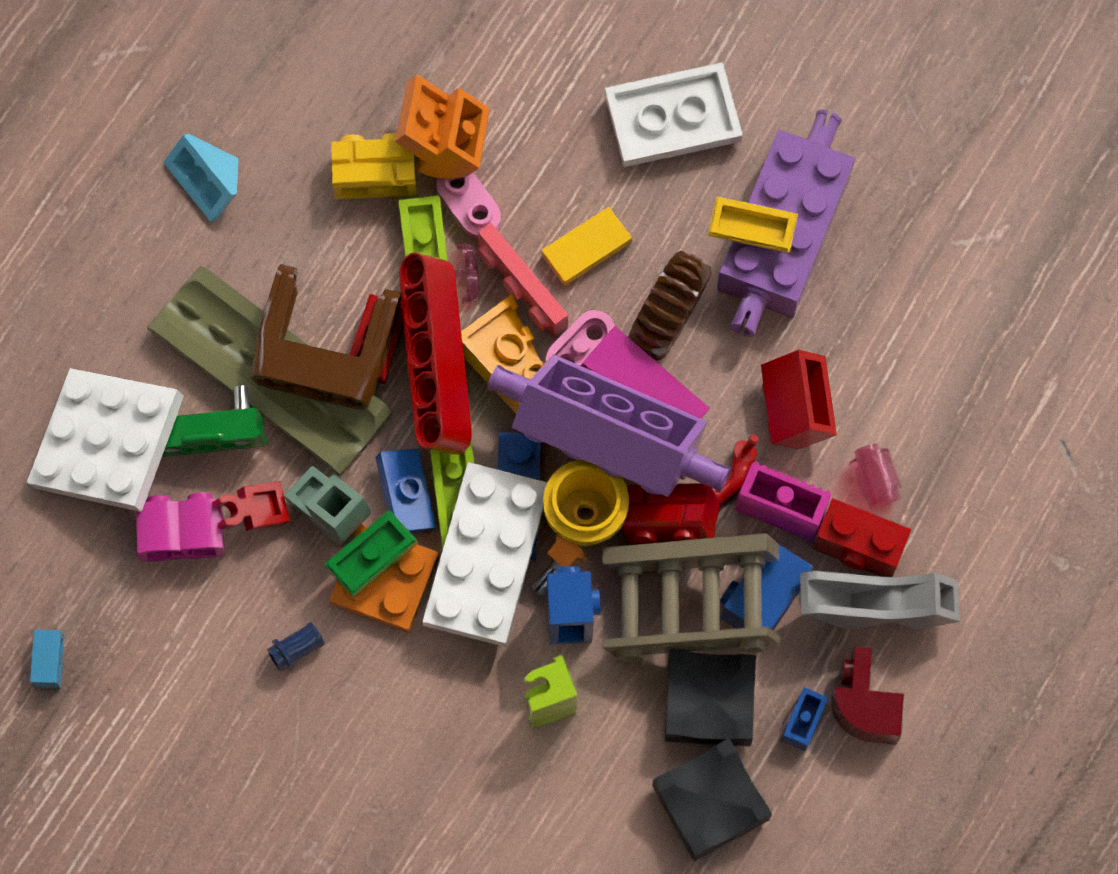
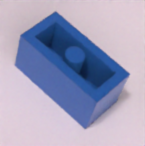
M803 687L781 741L806 751L829 697Z

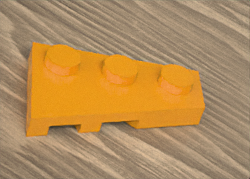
M512 294L461 331L464 358L487 383H489L490 377L498 365L531 380L545 364V362L540 360L532 344L534 337L529 327L523 326L516 312L518 305ZM497 393L517 414L520 403Z

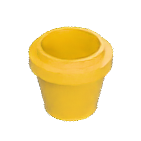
M584 459L572 461L560 467L549 479L544 491V513L550 527L560 537L579 546H592L608 540L623 526L629 508L627 486L622 477L608 475L601 467ZM582 508H589L594 515L589 520H582L577 513Z

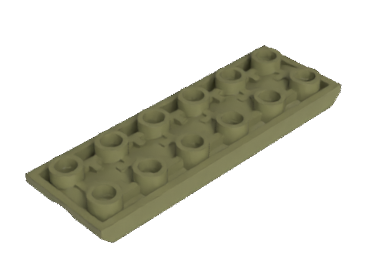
M199 266L177 294L150 322L147 329L234 395V387L238 385L240 387L241 385L248 386L250 408H256L265 420L337 475L341 476L393 414L392 410L375 395H373L367 409L359 410L269 389L254 383L250 377L257 336L264 311L210 270ZM287 329L285 340L306 344Z

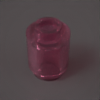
M875 443L854 451L856 458L852 459L849 465L861 499L863 501L867 500L869 508H879L901 499L899 489L902 485L889 449H879L878 444Z

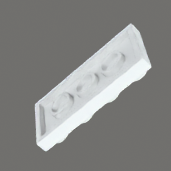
M467 463L423 618V626L506 647L544 510L543 498L547 482Z

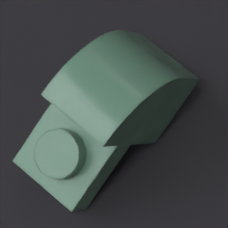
M313 465L284 494L285 499L291 506L313 522L325 537L338 545H342L371 514V510L364 497L333 474L328 478Z

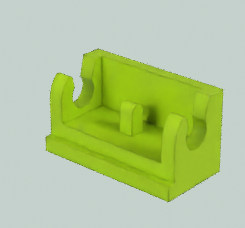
M562 655L555 657L554 663L528 673L525 678L526 683H534L538 679L547 681L531 688L525 695V699L528 700L530 706L528 720L532 730L576 714L578 695Z

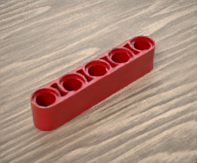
M414 252L407 255L402 261L399 269V281L415 437L419 446L424 449L460 455L470 445L472 427L455 271L449 261Z

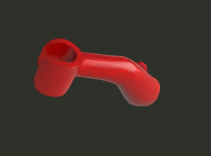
M750 435L747 441L741 440L734 445L730 476L721 492L714 490L719 506L741 491L749 469L757 457L755 445H757L759 439L756 435Z

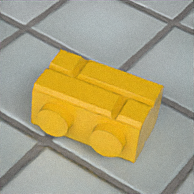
M396 133L384 134L381 136V139L365 140L360 135H346L341 137L340 141H332V183L335 199L416 196L415 155L395 142Z

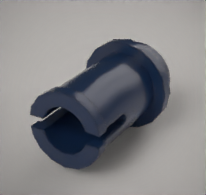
M309 622L305 627L281 641L274 639L272 641L273 646L269 647L267 652L279 671L286 667L288 670L294 668V662L316 648L322 647L325 643L315 625Z

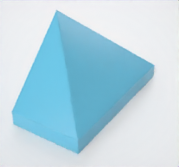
M184 134L163 161L210 222L217 221L237 194L239 158L190 134Z

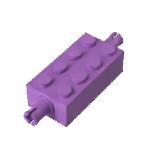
M818 110L807 139L779 129L777 131L748 203L797 213L798 217L790 253L732 241L719 272L717 290L741 298L734 319L730 323V328L740 334L745 319H748L743 335L754 337L765 308L791 318L795 316L851 177L855 158L830 149L838 126L842 122L840 116L832 112L829 122L825 127L828 110Z
M555 354L550 357L531 380L507 370L501 365L494 369L487 386L489 391L497 392L520 403L512 428L523 432L532 441L545 442L561 449L570 458L584 459L601 467L608 475L624 477L638 483L643 490L649 493L662 494L668 497L680 479L684 480L686 477L716 489L717 492H721L730 474V466H725L697 453L707 421Z

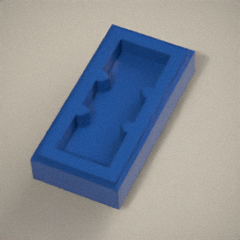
M419 449L380 452L375 458L387 511L390 509L411 534L431 533L436 528Z

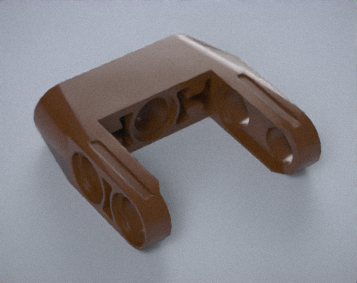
M280 264L274 277L259 328L250 379L254 383L269 389L348 408L367 409L383 373L400 312L401 292L385 289L383 294L376 299L361 356L347 355L285 340L298 294L296 288L298 270L296 267Z

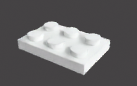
M723 62L605 88L604 95L623 167L742 142L743 134Z

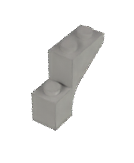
M822 571L800 573L799 603L801 615L837 627L856 630L893 622L919 630L960 622L958 580L935 572L907 577H876Z

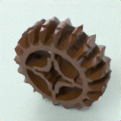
M679 251L673 255L658 277L639 311L628 336L653 359L658 361L665 358L675 344L707 287L712 275L711 267L694 254Z

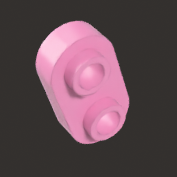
M474 173L458 179H437V194L440 197V201L469 238L478 240V232L490 223L499 230L501 225L500 209ZM453 180H461L464 182V185L459 189H455L450 186V183ZM477 211H484L488 216L483 220H477L473 217V214Z
M598 310L583 313L549 348L546 362L555 354L561 358H568L577 365H581L615 326L612 318ZM594 329L599 331L602 337L598 340H591L587 337L586 333Z

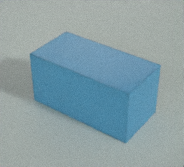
M34 630L30 683L34 688L61 689L65 639L61 630Z

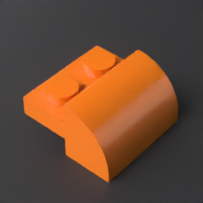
M416 74L407 81L395 142L419 157L417 170L425 175L440 179H458L468 176L480 167L490 108L461 88H457L448 95Z

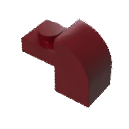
M855 647L851 659H844L842 666L841 684L849 685V688L835 687L831 695L833 714L839 725L848 734L859 740L897 745L902 734L904 693L870 690L872 648Z

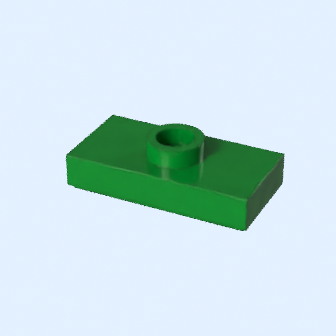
M389 509L324 565L352 598H355L418 545V541Z

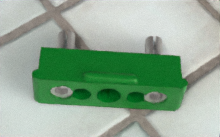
M246 385L234 387L235 410L180 416L177 414L162 457L257 448L267 445L268 439L264 436V417L256 408H249V387Z

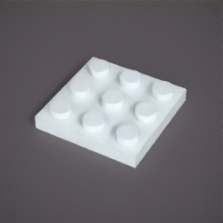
M70 368L27 483L34 489L142 512L184 395L177 389Z

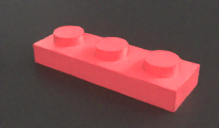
M490 223L478 232L479 249H477L479 257L489 269L497 268L505 278L502 280L503 285L509 294L513 295L515 300L522 298L530 308L528 314L534 324L541 331L547 328L554 338L568 329V314L493 224Z

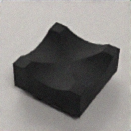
M670 650L665 741L718 745L730 739L733 746L751 747L754 726L756 655H718L685 650Z
M730 739L721 742L691 761L654 778L652 782L653 789L693 861L770 821L772 816L770 809L750 779Z

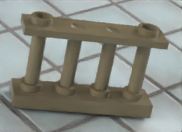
M765 533L603 548V565L617 574V577L621 578V638L602 639V648L616 656L618 661L638 662L642 660V655L670 653V650L703 651L740 648L742 652L760 653L766 651V646L780 645V636L769 627H762L761 568L765 567V562L779 561V544ZM739 564L741 568H744V628L720 630V571L724 570V565ZM698 568L699 571L703 572V632L679 633V575L683 574V569ZM657 571L658 574L662 575V635L638 636V578L643 576V572Z

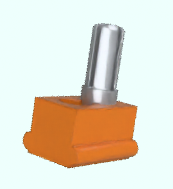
M558 534L555 537L556 543L547 552L552 561L532 586L533 590L541 596H544L547 592V574L555 573L554 570L560 567H577L580 563L587 562L585 552L578 545L563 539Z

